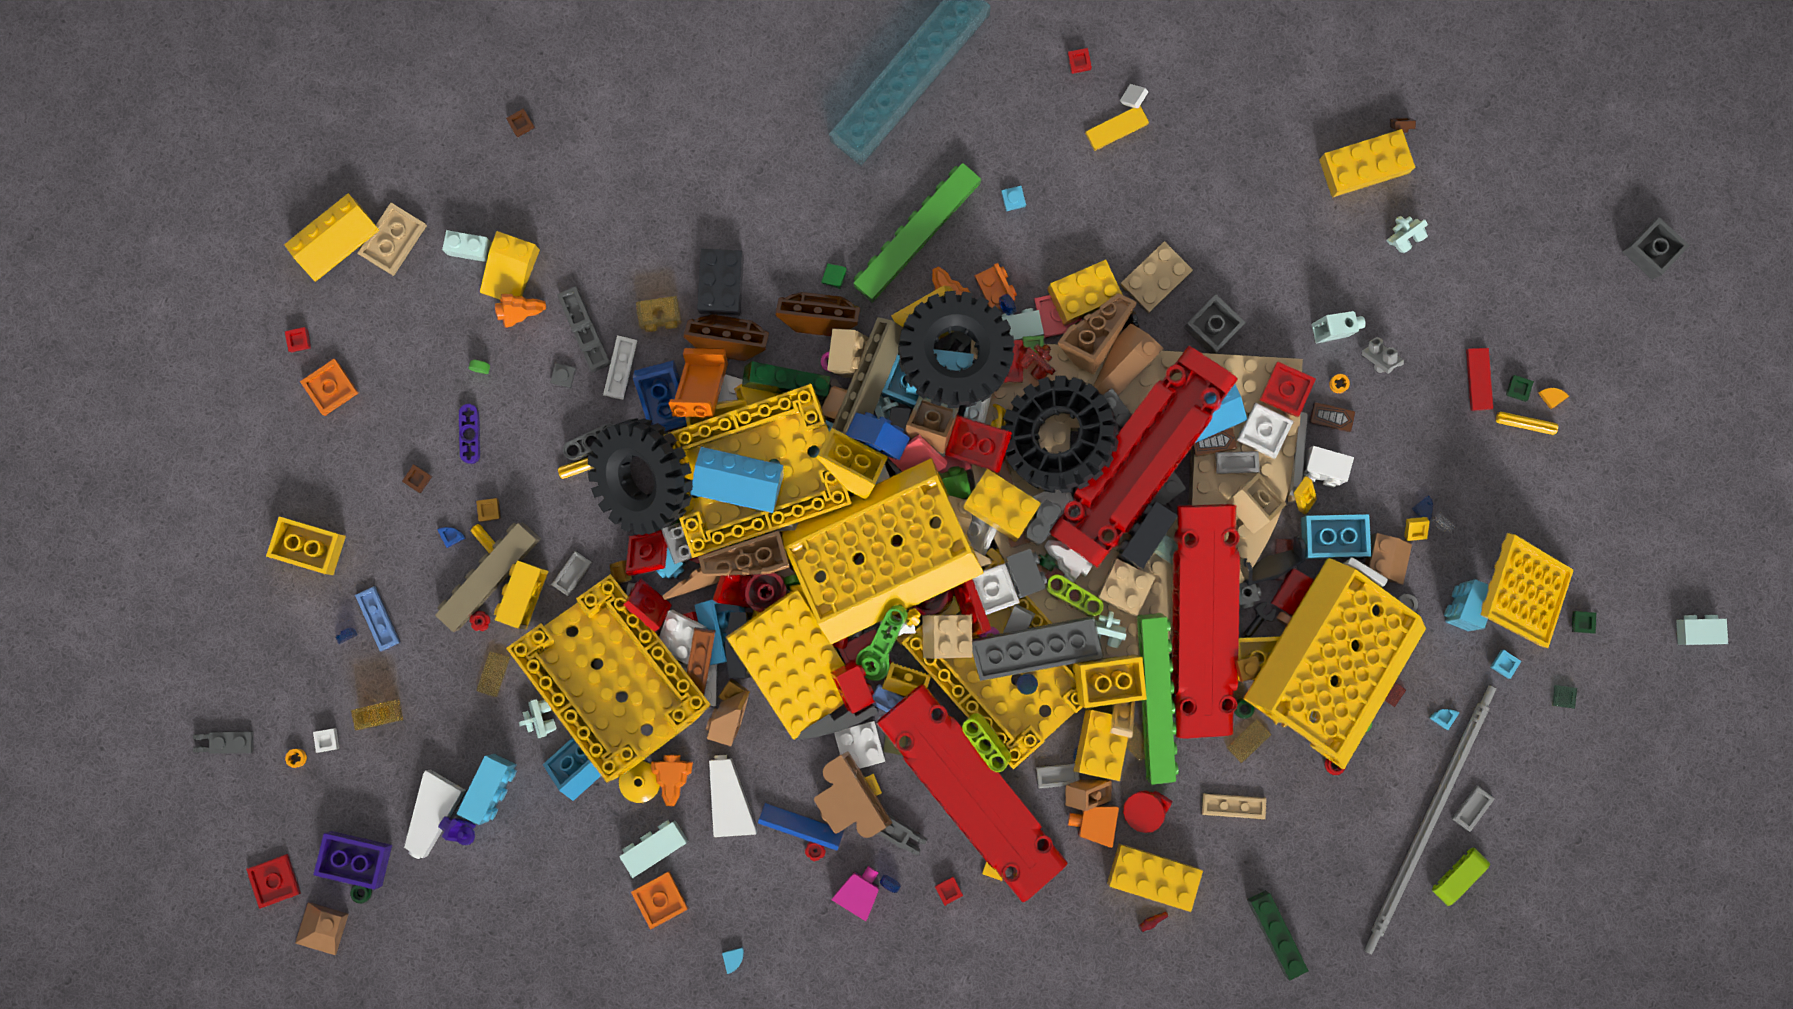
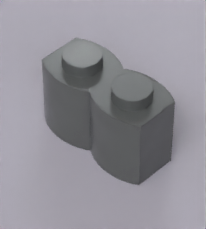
M1045 500L1037 509L1035 520L1028 526L1025 539L1038 546L1044 542L1049 534L1050 526L1059 516L1060 506Z

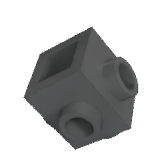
M1244 580L1243 583L1239 584V605H1242L1243 609L1255 606L1254 602L1260 600L1259 584L1248 585Z

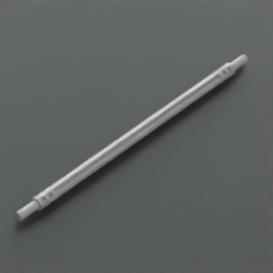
M1488 685L1481 702L1477 704L1371 929L1373 933L1364 950L1371 955L1380 936L1384 935L1487 716L1490 709L1488 706L1496 691V688Z

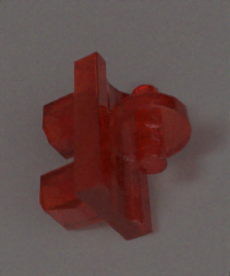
M1036 344L1034 349L1037 353L1030 347L1026 348L1024 345L1018 349L1021 354L1016 363L1022 368L1027 369L1033 362L1036 366L1030 375L1036 380L1043 379L1047 374L1053 375L1056 372L1044 360L1046 359L1049 362L1052 359V356L1049 354L1051 351L1049 345L1045 344L1041 347Z

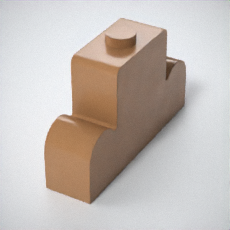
M848 751L824 766L823 776L828 782L833 783V786L817 795L814 801L821 811V817L825 822H828L834 833H839L849 825L857 822L858 833L864 838H869L893 823Z

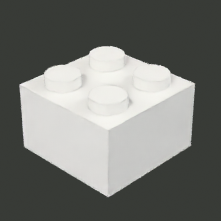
M1312 446L1306 449L1304 453L1303 479L1305 476L1310 478L1312 482H1315L1317 479L1323 481V485L1328 487H1335L1336 485L1348 482L1354 457Z

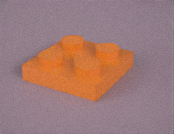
M336 359L331 360L300 381L323 416H326L359 394Z
M670 871L631 891L650 930L689 909Z

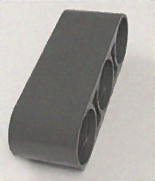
M605 424L567 442L563 447L564 455L572 461H579L593 454L594 452L588 445L591 438H597L598 440L597 436L603 430H606L607 427L614 424ZM577 446L579 449L578 454L570 456V449Z

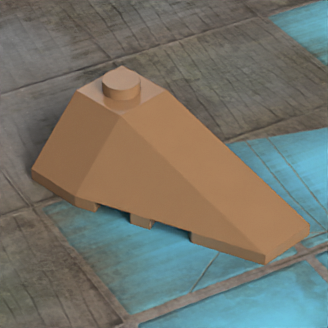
M1118 293L1102 304L1100 309L1093 314L1086 315L1080 323L1070 326L1059 340L1058 345L1075 366L1094 374L1104 361L1137 302Z
M1130 323L1116 338L1093 386L1097 388L1100 394H1104L1113 388L1116 394L1119 395L1164 348L1148 333Z
M779 531L698 557L703 576L770 574L790 567L788 554Z
M701 568L696 569L691 573L688 580H682L662 597L664 600H669L716 585L719 582L720 576H703Z

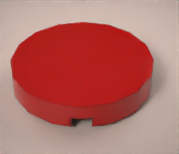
M1145 790L1130 795L1124 804L1123 813L1125 820L1136 831L1143 833L1154 832L1160 828L1165 820L1166 809L1162 803L1163 801L1153 792Z

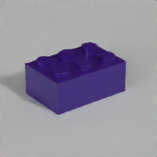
M334 831L326 832L323 834L313 875L370 889L380 888L383 885L392 845Z

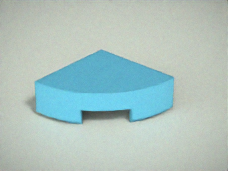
M1441 709L1438 712H1434L1429 718L1444 729L1449 730L1459 712L1451 709Z
M743 947L722 953L727 974L735 971L741 964L744 956Z

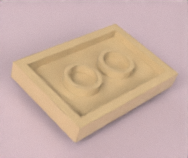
M390 203L376 224L379 231L364 242L357 254L394 276L427 225L393 203Z
M1164 241L1120 285L1149 313L1193 269Z

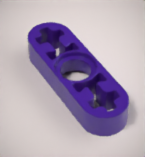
M465 404L459 410L460 458L468 464H474L480 458L479 410L472 404ZM469 408L474 412V415L470 416V422H475V425H464V422L468 423V417L464 415V412H468ZM469 428L475 431V436L471 440H467L464 436L465 431ZM464 443H475V446L471 445V451L475 452V456H472L471 460L465 456V453L469 452V446H464Z

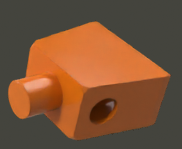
M1097 806L1088 811L1082 810L1081 814L1069 813L1068 825L1079 827L1078 835L1080 837L1113 848L1119 807Z

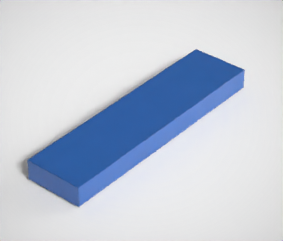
M766 803L758 821V824L834 850H838L844 830L834 833L827 824Z

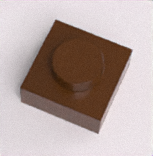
M524 108L506 118L517 138L535 128Z
M1391 118L1390 127L1396 131L1402 129L1403 133H1407L1409 129L1416 128V120L1412 118Z
M413 464L402 482L418 493H421L432 476Z

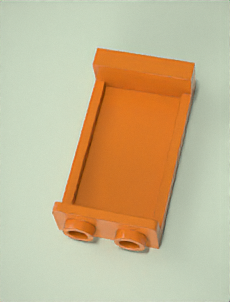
M684 348L685 366L675 399H670L669 401L673 417H714L728 366L725 350Z

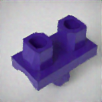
M445 816L438 825L444 831L441 837L445 840L455 841L461 845H470L475 839L473 829L476 825L471 821L460 820L459 818L452 820L450 817Z

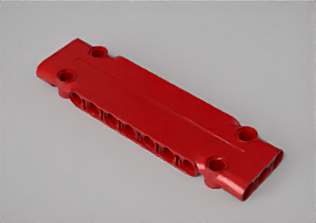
M1188 346L1177 362L1167 369L1165 378L1162 381L1159 380L1116 436L1119 442L1117 451H1112L1111 456L1114 459L1110 466H1104L1101 469L1104 474L1097 480L1091 478L1088 480V486L1082 489L1077 488L1074 500L1066 504L1064 513L1049 533L1098 568L1111 549L1119 544L1122 534L1127 533L1206 429L1212 420V414L1221 407L1222 400L1237 382L1238 378L1193 347ZM1174 374H1182L1179 380H1172ZM1210 396L1217 398L1214 403H1206V399ZM1075 508H1079V515L1076 517H1072V510ZM1108 532H1113V539L1110 541H1105V534Z
M1237 505L1177 506L1178 530L1174 534V541L1178 545V550H1175L1173 554L1172 681L1174 684V694L1176 695L1173 699L1176 711L1175 737L1178 738L1233 735V715L1237 708L1234 691L1238 688V672L1235 661L1238 660L1240 584V554L1236 548L1240 537L1236 531ZM1228 532L1229 537L1224 541V535ZM1189 534V540L1185 543L1184 538ZM1226 699V704L1222 707V702ZM1187 701L1186 708L1182 709L1183 704Z
M924 684L916 687L876 722L891 740L894 747L904 756L903 759L985 861L1008 884L1021 902L1029 900L1066 867L1068 862L1054 846L1052 840L1041 830L1042 827L1002 776L989 768L964 734L960 724L952 716L948 715L946 709L940 705ZM935 708H938L940 717L934 720L931 714ZM902 736H907L908 744L905 747H901L899 744ZM1040 839H1044L1045 844L1043 848L1038 849L1037 842ZM1012 866L1013 874L1006 877V869Z

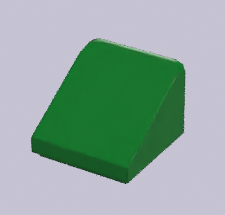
M827 264L821 283L841 289L847 268Z

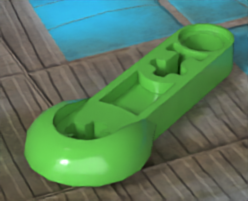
M894 605L890 608L871 645L861 650L857 655L856 664L863 667L866 673L865 678L881 680L888 674L890 667L889 653L908 616L903 606ZM892 612H899L901 614L902 619H894L892 616ZM890 625L894 626L890 631L891 635L886 634ZM871 661L874 662V668L870 666Z

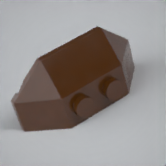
M799 292L785 298H778L776 316L793 331L831 337L832 329L850 330L857 326L860 314V307L855 306L844 297Z
M711 314L695 320L689 319L684 331V338L696 348L724 349L728 359L746 361L766 350L769 332L764 331L761 326L751 320Z

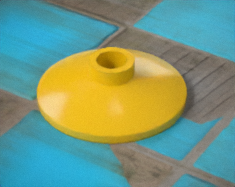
M641 761L628 772L619 776L620 791L631 802H647L659 791L660 785L656 783V775L651 772V764ZM637 778L642 780L641 786H636L635 780Z

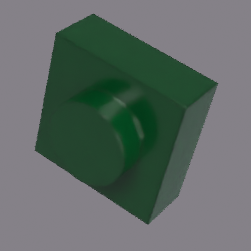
M1516 375L1511 376L1506 396L1524 402L1528 401L1534 381Z
M1573 611L1572 632L1596 634L1597 613Z

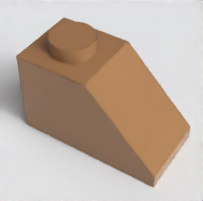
M1079 780L1066 785V806L1088 811L1111 801L1112 781Z

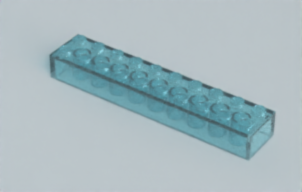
M943 0L829 133L830 142L862 166L988 18L991 6L984 0Z

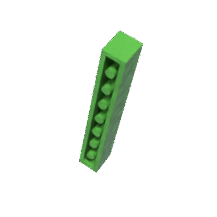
M964 163L959 167L955 166L950 171V177L947 181H941L935 188L937 192L932 197L929 195L922 202L923 207L918 212L915 210L908 218L909 222L905 227L902 225L894 234L896 237L891 242L888 240L882 246V252L879 256H873L867 263L869 267L864 272L861 270L854 277V287L870 302L873 303L980 185L981 178Z
M1162 613L1138 615L1139 656L1143 659L1147 697L1146 700H1142L1146 779L1151 785L1176 782V775H1178V764L1175 762L1177 744L1174 742L1173 734H1176V724L1172 717V714L1175 713V704L1171 699V693H1174V684L1172 680L1170 681L1173 664L1169 660L1172 644L1170 639H1168V631L1171 630L1170 620Z

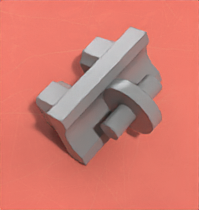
M1379 337L1369 341V347L1362 350V355L1375 364L1374 370L1378 373L1386 372L1389 374L1395 367L1404 365V360L1398 356V351L1393 347H1385L1383 340Z
M681 522L661 529L674 564L692 558Z

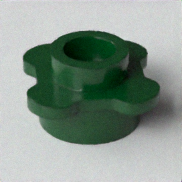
M1047 553L1045 556L1038 555L1041 557L1039 564L1052 572L1055 567L1059 568L1055 564L1057 560Z

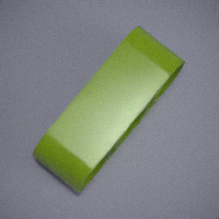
M1054 575L1047 579V584H1045L1046 590L1061 601L1089 617L1099 615L1102 612L1103 603L1095 595L1061 575ZM1053 579H1057L1061 583V588L1058 591L1053 590L1051 587ZM1071 590H1076L1079 593V599L1076 602L1069 598ZM1089 601H1094L1097 604V610L1094 613L1090 612L1087 608Z
M972 714L963 724L964 734L992 771H1003L1011 761L1009 750L982 715ZM970 722H975L978 725V729H974ZM983 739L989 740L991 746H986ZM996 756L1001 757L1004 763H999L996 760Z
M1475 847L1467 851L1468 854H1464L1452 866L1453 869H1449L1438 881L1439 884H1435L1432 887V891L1447 906L1455 903L1490 866V862Z

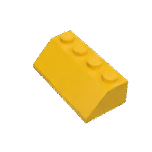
M347 193L284 245L292 257L316 282L376 234L379 229L361 205Z

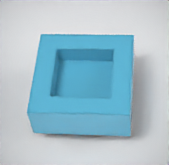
M1022 186L1001 190L1006 211L1026 207Z
M1500 650L1490 668L1511 679L1521 661L1505 650Z

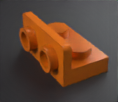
M998 263L994 264L992 268L975 275V279L985 299L989 300L988 305L991 308L996 306L1000 310L1013 304L1017 294L1014 287L1008 285L1006 281L1008 275L1004 267H1000Z

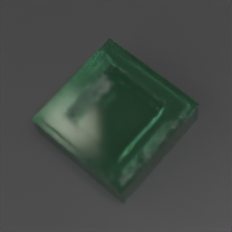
M1554 685L1552 706L1575 709L1577 688Z

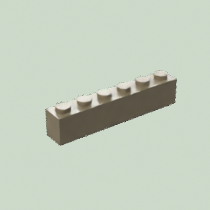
M877 318L859 361L858 369L854 373L832 428L846 435L856 412L863 415L866 412L874 413L898 355V345L903 329L899 324L892 320Z
M524 522L513 523L506 532L508 534L506 537L497 540L492 546L494 550L489 555L485 554L479 560L480 566L476 570L472 569L465 576L466 581L462 586L459 584L452 590L451 594L453 596L448 601L444 600L437 609L439 611L435 616L452 632L462 628L471 615L481 607L508 577L511 566L516 564L517 561H522L541 540Z

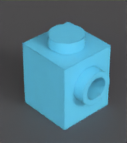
M667 547L666 568L656 571L662 578L667 576L669 579L672 577L676 579L684 572L683 567L686 564L683 561L674 564Z

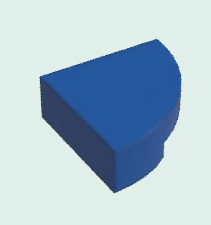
M442 527L437 529L446 548L466 539L462 532L454 528Z

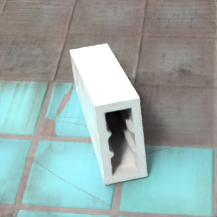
M715 755L714 760L709 761L714 837L757 834V826L733 759H727V755Z
M431 769L425 770L404 847L409 850L408 853L417 859L428 856L442 832L438 825L443 817H451L466 791Z

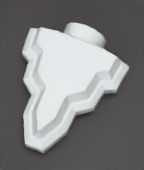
M1048 540L1044 546L1048 554L1057 560L1059 569L1064 572V577L1075 583L1080 574L1086 577L1092 567L1090 562L1061 541Z

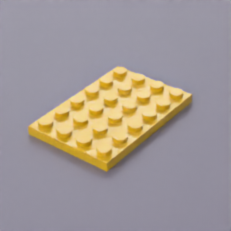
M1507 533L1506 539L1502 543L1499 560L1495 564L1493 578L1488 585V593L1482 604L1480 615L1539 646L1548 648L1574 570L1520 537Z
M797 589L792 590L726 636L728 642L793 740L799 736L801 731L826 715L831 714L844 704L830 673L845 664L825 636Z

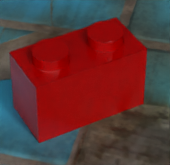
M850 662L830 673L849 712L853 714L874 703L872 697L874 691L869 683L866 684L864 679L866 673L861 665Z

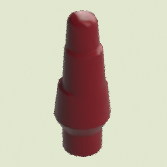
M1159 913L1145 919L1143 923L1138 925L1141 932L1153 929L1159 922L1168 917V913Z

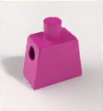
M870 866L866 868L862 876L854 871L834 894L832 901L866 921L879 891V886L873 883L879 872Z

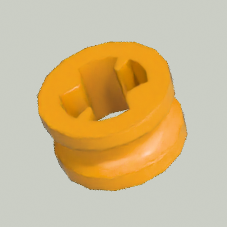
M1343 374L1335 375L1329 382L1330 389L1335 393L1346 391L1350 385L1348 377ZM1342 379L1344 381L1342 383L1344 384V387L1337 388L1335 386L1337 385V383H1335V380L1338 381Z
M292 749L285 756L286 764L292 768L303 766L307 760V755L302 749ZM298 753V757L300 756L301 760L293 763L294 760L291 757Z

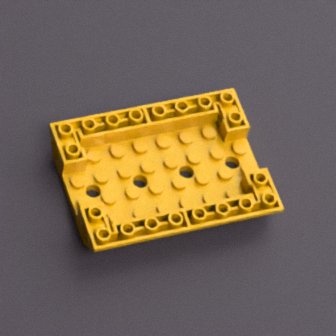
M812 384L670 432L677 439V442L672 447L673 450L682 446L686 454L684 458L679 460L680 464H690L692 473L683 476L686 479L693 480L695 464L701 447L767 462L777 459L783 465V480L773 513L703 497L691 498L689 506L684 508L686 510L685 514L679 519L692 558L852 504L849 491L817 457L812 458L808 454L811 446H817L821 450L829 434L821 405Z
M932 458L876 484L866 500L856 494L850 496L852 504L800 521L795 530L781 531L785 550L816 621L831 644L883 621L886 613L894 605H901L905 609H909L984 574L969 538L964 533L950 503L948 492ZM934 517H939L942 522L941 526L937 529H933L930 525V521ZM895 535H900L903 538V543L899 547H894L892 544V538ZM857 553L864 555L865 559L861 565H856L854 562V556ZM819 571L826 573V580L822 583L816 580V574ZM893 611L892 616L898 614L899 612Z
M1327 558L1243 699L1275 722L1285 723L1311 742L1310 746L1340 768L1345 769L1426 627L1421 616L1358 570ZM1375 604L1380 609V612L1377 616H1375L1372 612V608ZM1353 640H1357L1359 643L1357 651H1354L1351 647ZM1333 675L1338 678V684L1335 687L1330 683ZM1312 711L1317 714V720L1314 723L1309 719Z
M995 559L983 571L999 566L1000 564ZM955 596L949 608L937 615H956L960 611ZM1028 596L1019 599L1020 603L1018 605L1035 613L1029 628L1053 624ZM1015 605L987 614L990 626L996 628L1000 634L1003 633ZM923 624L915 630L916 633H912L902 642L967 718L972 714H980L986 719L1011 754L1009 765L1013 770L1043 744L1044 740L1069 717L1083 708L1078 705L1074 664L1020 673L1023 677V682L1021 685L1015 686L1011 682L1013 675L980 681L973 653L972 657L923 658ZM1042 705L1050 707L1051 713L1049 716L1042 717L1039 714V708ZM972 722L978 729V725L975 722Z
M611 574L577 597L575 605L545 626L542 623L506 648L606 783L625 774L694 723L711 706L658 635L623 605L628 596ZM570 627H576L579 630L575 637H569L566 634ZM596 659L603 662V666L599 670L591 667V663ZM620 692H625L628 695V699L620 703L616 700V695ZM644 725H650L653 728V732L651 735L645 736L641 733V728Z

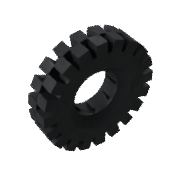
M945 291L944 296L939 297L937 293L928 297L926 303L921 302L914 308L913 313L909 314L900 335L898 345L899 364L901 371L905 372V380L909 386H914L917 389L916 393L923 399L928 397L932 399V404L941 406L943 403L948 404V408L958 409L959 405H965V408L976 405L980 400L982 402L987 400L994 391L997 392L1001 387L1013 363V348L1015 344L1013 335L1010 336L1011 327L1007 319L1003 320L1001 318L1002 312L996 306L991 308L988 305L989 300L982 296L979 299L973 298V293L963 291L962 295H956V291ZM959 331L963 332L965 336L966 334L970 336L975 342L974 348L978 350V357L973 359V365L964 370L961 368L960 371L947 369V366H942L936 359L937 353L934 354L933 350L934 342L938 343L940 335L946 332Z
M1055 376L1053 381L1049 377L1038 380V386L1034 387L1030 384L1023 389L1025 394L1022 397L1016 395L1011 401L1014 407L1012 410L1007 409L1003 419L1006 425L1001 426V429L1012 432L1005 453L1008 457L1007 461L1023 480H1026L1037 489L1041 487L1044 491L1055 493L1056 490H1060L1062 493L1073 492L1072 488L1076 486L1082 489L1089 485L1088 480L1091 478L1097 480L1104 474L1101 469L1104 466L1109 467L1114 459L1111 454L1112 451H1117L1119 442L1116 438V435L1119 434L1118 424L1115 421L1116 416L1107 400L1099 393L1097 388L1090 383L1085 384L1082 379L1072 377V380H1068L1066 376ZM1059 414H1069L1072 419L1076 418L1080 425L1078 428L1080 433L1076 443H1073L1070 449L1064 452L1059 451V453H1049L1045 447L1043 449L1040 447L1038 441L1040 436L1038 433L1045 420Z
M638 418L629 419L607 427L606 430H603L597 436L598 440L593 441L590 449L594 453L588 455V465L595 468L588 471L589 481L598 482V486L591 488L594 498L599 496L604 498L598 504L603 513L612 510L608 519L615 525L621 523V529L627 532L634 530V534L638 535L651 534L677 522V519L685 514L686 510L684 508L690 504L692 497L687 492L693 490V480L683 478V476L692 472L689 463L680 464L679 460L686 456L682 446L673 450L672 447L677 442V439L672 433L664 435L665 427L659 423L652 425V420L645 418L640 420ZM637 456L644 460L652 471L654 488L651 494L643 493L632 479L630 465L633 457Z

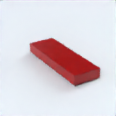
M1489 348L1467 349L1471 411L1492 410L1493 398Z

